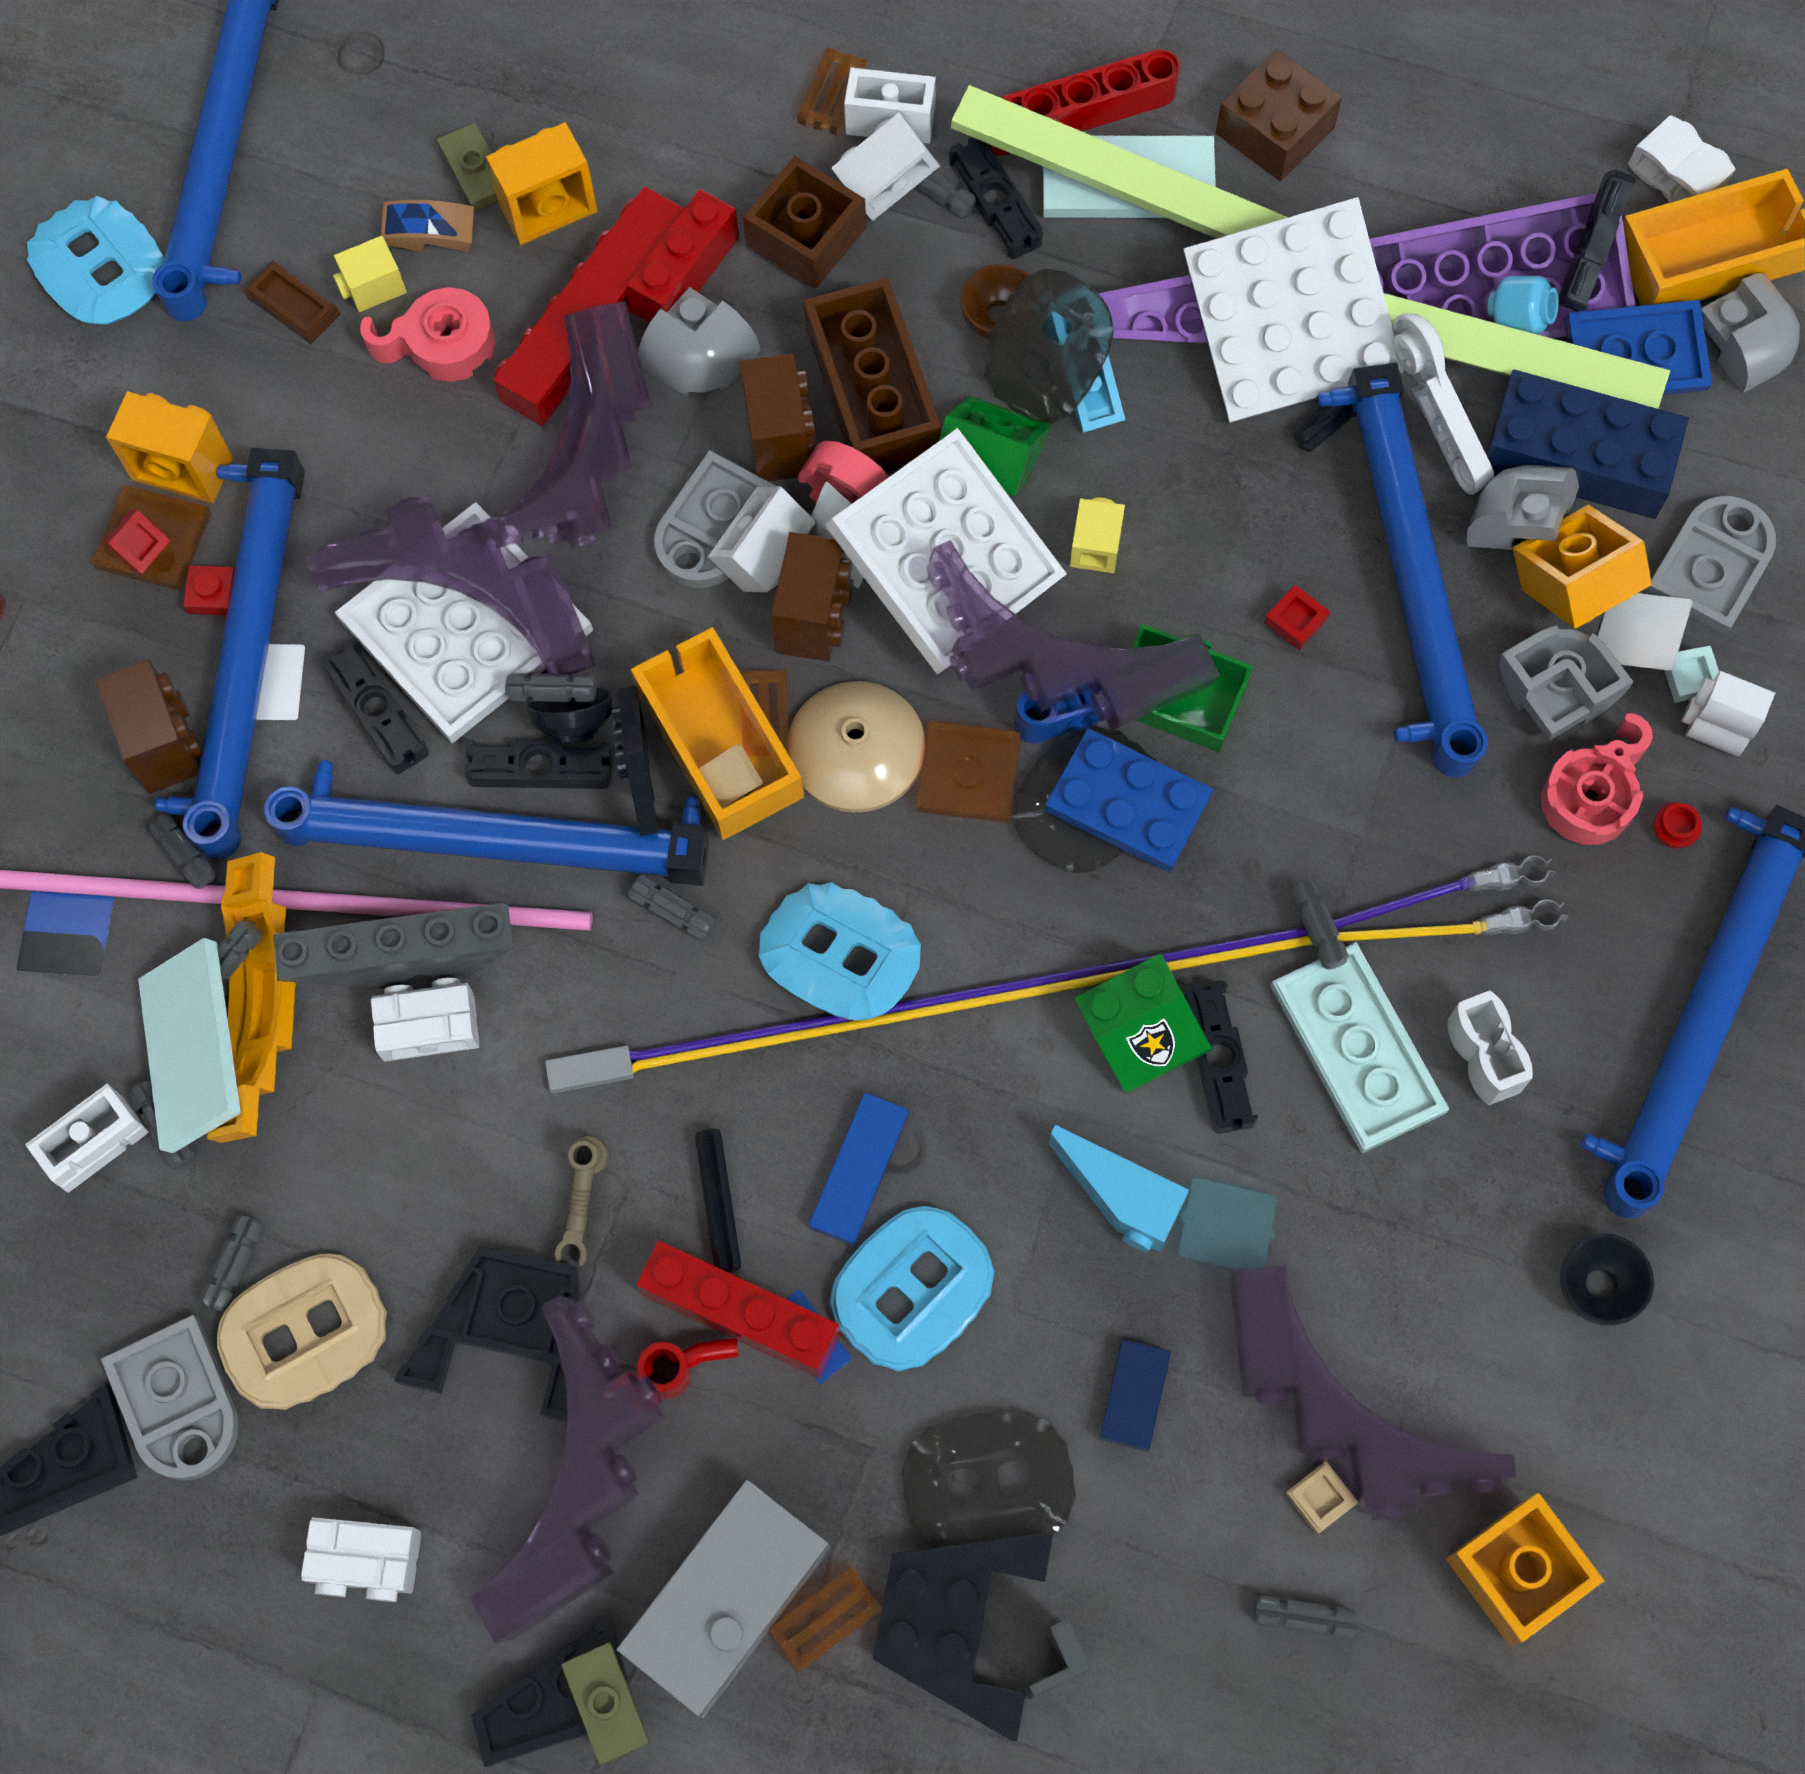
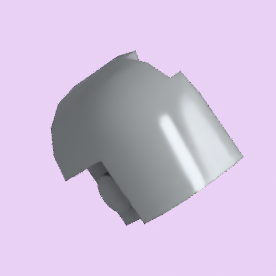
M1764 273L1753 274L1742 279L1736 290L1701 308L1704 329L1721 350L1717 361L1742 394L1778 375L1791 364L1799 347L1800 323L1792 307Z
M689 287L668 312L660 308L651 320L641 339L637 363L639 368L672 390L688 396L689 392L704 393L717 388L723 391L741 374L740 360L754 359L761 349L757 336L736 310L723 300L719 305H716Z
M1523 465L1501 471L1490 479L1478 497L1468 526V547L1512 550L1516 538L1556 541L1562 520L1570 515L1579 488L1576 470L1572 467Z
M1558 625L1539 631L1503 652L1500 656L1499 668L1510 698L1518 711L1523 708L1527 710L1548 741L1578 723L1582 722L1584 725L1600 715L1620 699L1633 684V680L1607 645L1594 633L1589 636L1574 629H1558Z

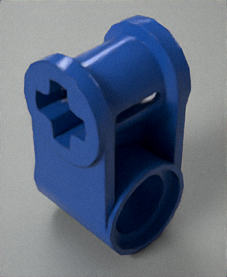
M1073 672L1056 681L1024 691L1018 699L1014 719L1015 732L1019 738L1028 743H1042L1072 731L1085 730L1101 722L1107 713L1103 705L1097 704L1090 688L1092 679L1089 672ZM1036 710L1045 714L1047 718L1036 721L1030 719L1026 713Z

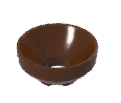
M1008 264L988 265L975 271L963 285L960 296L962 314L968 326L980 336L992 340L1013 339L1024 334L1034 324L1040 308V291L1034 279L1023 269ZM994 306H1005L1010 309L1013 315L1007 322L995 323L988 318L987 313Z

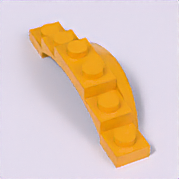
M263 852L227 861L226 887L221 900L226 937L230 939L228 934L238 921L245 922L246 920H251L256 924V927L262 931V938L253 950L249 949L248 956L229 978L227 1020L241 1114L207 1133L208 1140L220 1143L257 1135L259 1095L274 1092L277 1052L292 1049L296 983L277 981L273 936L277 933H285L286 907L272 902L275 857Z

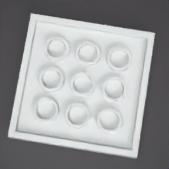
M1358 197L1184 248L1185 259L1229 423L1316 399L1320 392L1348 387V381L1354 368L1397 362L1400 374L1404 373L1393 352L1394 332Z
M958 428L825 524V527L936 674L950 666L1066 575L1064 569Z
M477 502L335 611L338 620L452 744L509 699L505 693L506 678L509 674L527 673V678H531L532 674H540L593 631L590 621Z

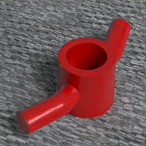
M737 1338L700 1342L682 1351L679 1347L669 1342L651 1344L643 1350L638 1358V1373L618 1384L594 1410L607 1423H610L634 1397L647 1390L659 1399L678 1397L686 1391L691 1382V1368L706 1361L739 1358ZM668 1357L670 1361L679 1363V1373L674 1380H669L666 1384H656L651 1381L650 1376L653 1373V1364L659 1359Z

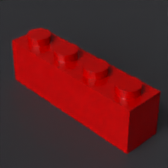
M659 1240L636 1284L643 1297L730 1338H737V1341L818 1379L821 1378L841 1336L838 1323Z

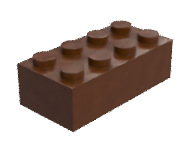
M886 277L803 300L806 330L845 445L865 454L882 469L911 462L935 445L941 435V425L889 278Z

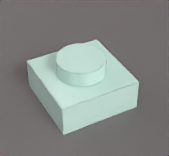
M1711 646L1678 652L1673 669L1671 671L1664 670L1674 703L1691 700L1693 696L1696 697L1704 679L1714 680L1719 672Z

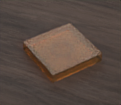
M124 485L92 564L96 570L180 591L188 573L189 565L192 563L212 513L208 506ZM131 509L140 511L171 540L143 574L135 573L102 543Z
M929 721L916 812L1009 824L1021 732Z

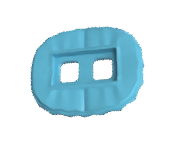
M95 196L88 201L74 200L66 209L55 212L50 220L38 224L34 237L27 242V261L34 271L35 277L45 291L67 313L84 323L109 325L131 316L144 307L157 294L153 287V275L163 264L164 256L145 226L138 222L131 212L126 211L116 200L108 201L99 196ZM86 232L92 233L99 241L98 246L82 257L75 256L68 248L69 243ZM115 261L123 270L122 275L105 286L99 285L92 277V273L107 262Z
M832 882L823 885L808 883L798 892L786 895L780 907L771 914L768 924L760 933L758 956L767 974L799 999L836 1017L861 1021L883 1015L892 1009L903 997L920 968L921 943L915 936L911 924L900 920L891 909L882 907L874 898L864 897L854 889H843ZM816 924H821L837 934L828 950L823 954H818L802 944L808 932ZM855 946H862L877 955L876 961L864 976H858L845 969L842 965Z
M929 1206L914 1207L898 1213L884 1223L853 1253L833 1282L829 1306L834 1322L839 1324L841 1334L846 1337L854 1349L862 1353L872 1364L900 1372L914 1367H922L931 1358L943 1352L952 1341L962 1335L966 1327L976 1318L981 1307L990 1297L995 1271L987 1247L967 1225L952 1213ZM926 1252L932 1253L948 1269L947 1275L934 1288L925 1287L910 1271L911 1266ZM892 1287L899 1289L914 1305L913 1310L898 1324L890 1322L876 1307V1302Z

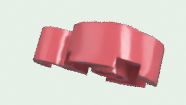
M451 287L431 290L416 299L405 315L394 319L391 331L385 336L378 337L371 317H364L360 326L361 336L372 359L379 363L387 364L396 362L404 355H409L415 364L417 363L420 368L428 372L431 378L448 382L472 377V371L481 366L486 358L488 362L491 360L496 345L488 309L479 297L464 289Z
M823 441L817 444L801 469L798 480L799 483L807 482L812 487L809 497L815 503H817L824 483L828 482L853 504L889 478V476L872 459L853 447L835 441Z
M1628 713L1616 730V734L1619 737L1628 739L1631 744L1621 740H1614L1607 745H1594L1592 749H1579L1574 752L1572 749L1567 751L1552 767L1541 791L1542 811L1549 825L1563 838L1581 845H1601L1617 838L1638 813L1643 799V790L1640 792V785L1634 774L1636 771L1634 765L1642 758L1653 738L1652 729L1643 717ZM1590 789L1595 791L1598 797L1596 801H1592L1584 794Z

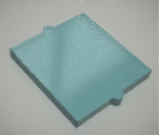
M1193 1177L1187 1209L1180 1215V1220L1184 1224L1177 1257L1262 1276L1268 1244L1275 1238V1232L1271 1229L1278 1196Z

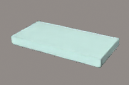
M1094 136L1216 187L1214 136ZM1043 167V218H1166Z
M206 938L197 941L138 979L159 1149L169 1153L178 1151L241 1114L217 943Z
M1357 942L1345 947L1348 959L1347 963L1343 966L1326 970L1319 959L1272 981L1270 987L1362 1154L1446 1114L1449 1111V1107Z

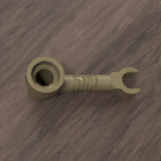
M584 1136L578 1138L572 1143L568 1151V1161L574 1170L571 1187L572 1194L570 1195V1209L568 1210L569 1214L563 1240L555 1249L557 1263L563 1262L564 1251L570 1244L576 1245L580 1250V1267L584 1266L589 1260L590 1251L585 1243V1230L592 1179L594 1175L601 1173L607 1167L610 1158L607 1145L596 1137ZM584 1147H589L592 1151V1159L588 1164L584 1165L579 1159V1154Z

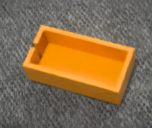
M1788 168L1625 216L1623 227L1632 287L1641 306L1692 300L1703 301L1736 290L1742 279L1753 274L1764 273L1770 280L1804 271L1805 209L1799 210L1804 200Z
M712 627L676 645L683 673L676 676L673 660L668 650L630 670L640 699L696 796L700 798L701 805L723 841L803 799L804 791L801 775ZM741 744L764 785L722 809L699 768L732 746Z

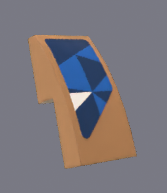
M432 200L383 202L380 236H383L388 246L422 252L425 244L468 252L472 244L474 206Z

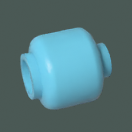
M1508 276L1500 282L1496 291L1490 293L1487 305L1488 315L1490 318H1494L1496 324L1533 334H1540L1546 329L1548 324H1552L1556 319L1559 303L1558 293L1542 276Z

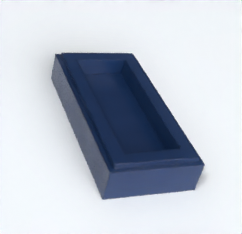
M1122 1339L1099 1440L1149 1452L1171 1351Z

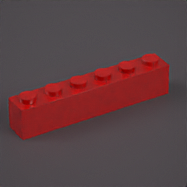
M646 186L642 188L635 199L631 198L625 203L620 218L610 230H605L600 235L592 254L585 262L582 261L575 267L567 286L560 294H555L549 300L545 314L535 326H530L524 332L520 346L509 359H504L497 367L493 382L501 403L540 426H544L631 313L626 285L684 210L683 207Z

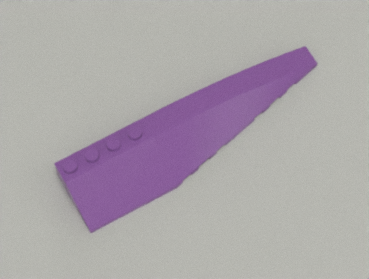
M1597 193L1371 238L1369 240L1383 293L1495 323L1494 318H1490L1488 315V298L1492 291L1497 290L1498 285L1505 277L1512 275L1542 276L1549 282L1551 287L1556 289L1559 296ZM1622 214L1607 259L1601 267L1588 301L1589 306L1585 311L1635 306ZM1190 275L1098 293L1106 338L1208 343ZM1558 305L1555 321L1552 324H1548L1546 329L1537 335L1552 339L1566 336L1564 318L1568 313L1576 311Z

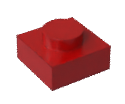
M131 509L102 543L135 573L143 574L171 540L140 511Z
M189 565L183 603L186 612L198 615L227 616L235 568Z
M1294 585L1266 615L1264 624L1300 651L1328 620L1330 611L1298 586Z

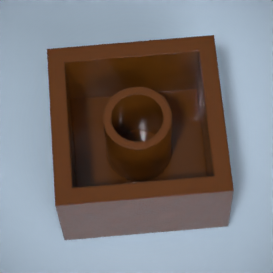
M1275 49L1220 103L1216 134L1281 182L1335 128L1342 97L1279 50Z
M794 156L743 216L746 246L817 289L866 229L865 198Z
M794 353L740 360L756 475L768 482L797 478L816 447L812 410L809 408L805 369L796 370Z
M789 532L771 613L777 654L830 662L833 646L841 647L845 629V620H841L843 606H850L854 580L850 579L852 561L845 558L844 550L835 539Z
M147 659L95 679L122 758L149 794L198 776L200 765L197 758L202 755V747L193 729L189 730L185 717L190 716L188 708L180 691H175L167 672L159 674L150 660Z

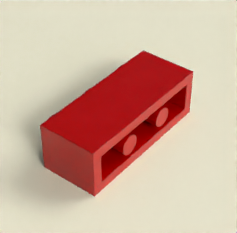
M701 189L697 191L627 283L626 287L632 314L650 323L660 308L668 312L689 287L696 292L701 290L740 238L736 208Z

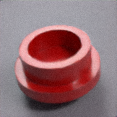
M1675 802L1663 806L1658 811L1653 821V829L1655 835L1663 844L1671 848L1683 849L1694 844L1702 832V821L1696 809L1691 805Z

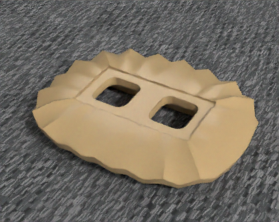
M318 1254L292 1263L272 1273L245 1290L232 1301L219 1322L217 1351L224 1370L239 1395L260 1409L286 1410L296 1404L312 1401L320 1394L333 1391L340 1383L353 1378L362 1367L374 1361L378 1349L386 1340L385 1322L387 1311L380 1300L377 1288L370 1280L365 1268L344 1255ZM326 1301H332L342 1319V1324L333 1332L323 1337H318L308 1319V1312ZM286 1325L289 1327L297 1343V1350L288 1357L278 1362H273L263 1343V1338L269 1332Z

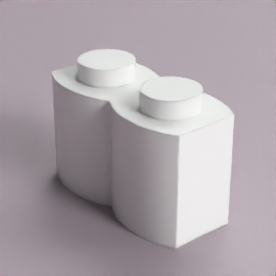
M1673 116L1666 118L1636 146L1628 163L1641 180L1651 187L1661 190L1670 203L1726 187L1736 170L1730 158L1723 150L1702 142L1691 124Z
M1719 671L1714 680L1705 678L1696 697L1693 696L1681 720V722L1688 724L1685 736L1739 757L1764 723L1775 692Z
M1490 990L1459 1002L1448 1018V1033L1456 1051L1468 1061V1074L1475 1092L1488 1105L1520 1094L1532 1079V1064L1524 1046L1517 1038L1511 1035V1021L1505 1005Z

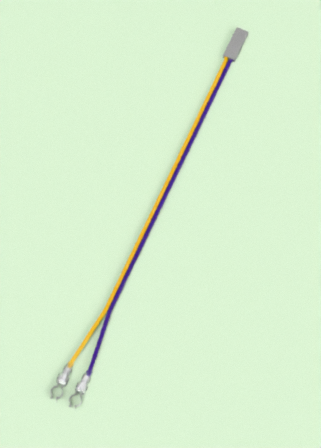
M1539 856L1527 857L1520 866H1516L1515 863L1511 862L1497 863L1489 869L1474 871L1465 877H1460L1458 881L1333 921L1338 929L1457 890L1479 892L1493 889L1500 892L1513 889L1520 881L1528 886L1535 887L1541 885L1548 876L1553 877L1556 872L1548 871L1545 878L1540 881L1529 880L1523 875L1519 877L1518 871H1520L1524 863L1535 861L1546 867L1552 860L1551 858L1546 862ZM1545 899L1539 901L1533 910H1528L1524 906L1508 907L1501 913L1486 915L1477 921H1471L1470 924L1338 932L1337 938L1341 941L1468 933L1486 936L1505 933L1512 936L1527 932L1533 924L1538 929L1551 930L1557 926L1560 920L1566 921L1568 916L1562 914L1557 923L1553 925H1544L1538 920L1531 921L1530 915L1533 914L1535 908L1539 905H1549L1555 910H1559L1564 905V903L1558 905L1552 900ZM1303 927L1163 953L1162 956L1171 971L1313 944L1306 928ZM1156 955L899 1002L883 1015L868 1020H849L829 1015L641 1051L630 1050L629 1046L626 1045L545 1060L549 1090L551 1094L624 1081L634 1079V1073L641 1069L1098 985Z

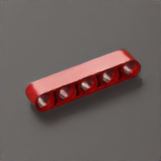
M1158 49L1001 96L1000 98L1083 132L1170 104L1175 99L1180 63L1179 59L1172 52ZM988 144L996 156L1011 154Z

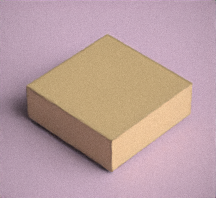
M741 744L732 746L699 768L722 809L764 785Z
M1326 1461L1285 1493L1316 1535L1358 1503Z

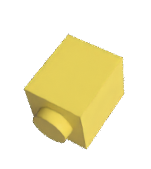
M383 236L334 255L340 270L339 273L333 275L343 299L352 297L358 312L407 293L399 269Z
M1101 497L1091 500L1080 498L1070 567L1115 573L1125 505L1116 504L1110 499Z

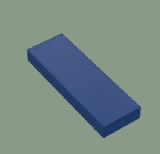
M864 1092L811 1218L809 1229L855 1247L910 1114L909 1109Z

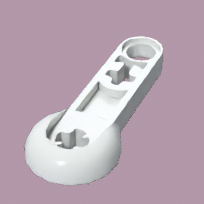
M1418 314L1398 315L1392 324L1394 332L1393 352L1403 370L1411 374L1418 383V385L1411 389L1458 484L1466 493L1473 495L1485 488L1490 479L1494 477V472L1445 372L1444 347L1435 328Z

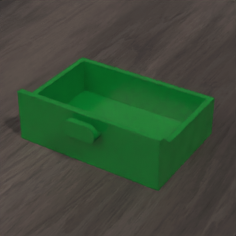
M1141 623L1135 642L1110 697L1108 710L1220 753L1249 684L1254 666L1211 650L1213 644L1210 641L1189 634L1184 640Z

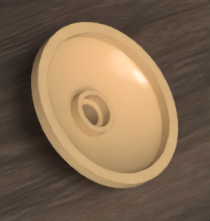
M849 681L834 684L817 692L802 705L789 729L787 752L802 777L803 790L811 798L826 807L843 812H868L895 802L915 783L924 763L925 735L917 713L898 693L876 683ZM853 729H859L864 733L859 739H851L847 734Z

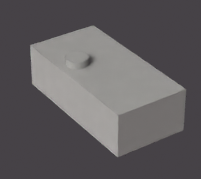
M746 1480L623 1640L617 1651L698 1717L704 1718L831 1548L824 1539L749 1480Z

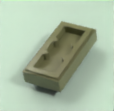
M476 123L436 139L439 149L470 206H474V212L498 202L486 156L492 153Z
M609 1642L561 1664L599 1765L607 1764L651 1743L612 1643Z

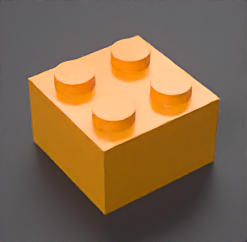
M566 122L553 128L542 129L532 137L513 145H505L496 152L486 156L499 207L520 246L598 212L588 162Z
M127 391L106 435V439L131 480L214 504L224 479L217 477V467L219 465H230L234 459L209 412L194 405H188L186 408L174 405L161 396L152 393H146L143 396Z
M1589 504L1562 520L1556 541L1527 539L1513 547L1522 591L1574 629L1592 621L1595 617L1652 585L1644 541Z
M1539 1493L1522 1501L1445 1558L1509 1646L1523 1643L1605 1581Z

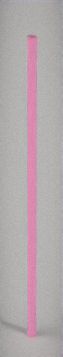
M0 870V889L221 904L226 887L206 885L202 889H197L191 883ZM273 889L272 897L273 903L282 905L286 909L391 917L487 905ZM508 906L510 925L587 931L592 929V912Z

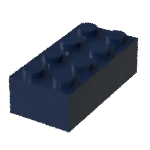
M1513 369L1501 398L1486 456L1492 466L1494 475L1499 474L1505 469L1523 465L1572 467L1576 470L1579 482L1576 498L1656 519L1670 494L1689 417Z

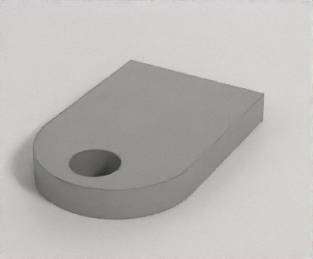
M709 450L656 528L654 546L658 563L664 573L673 581L692 588L712 587L726 581L729 577L708 558L709 554L756 487L776 486ZM684 553H693L700 558L699 563L691 569H682L675 564L677 558Z
M1718 496L1702 502L1689 515L1651 580L1652 585L1647 587L1644 593L1691 599L1693 603L1689 617L1726 636L1774 554L1776 534L1771 520L1761 508L1743 498ZM1737 515L1744 518L1749 525V530L1737 531L1728 524L1727 517Z
M195 1315L189 1316L101 1359L135 1448L142 1461L150 1469L171 1479L194 1480L212 1473L229 1457L238 1436V1415L198 1317ZM203 1437L208 1446L205 1458L198 1464L188 1465L183 1458V1449L186 1443L193 1438Z

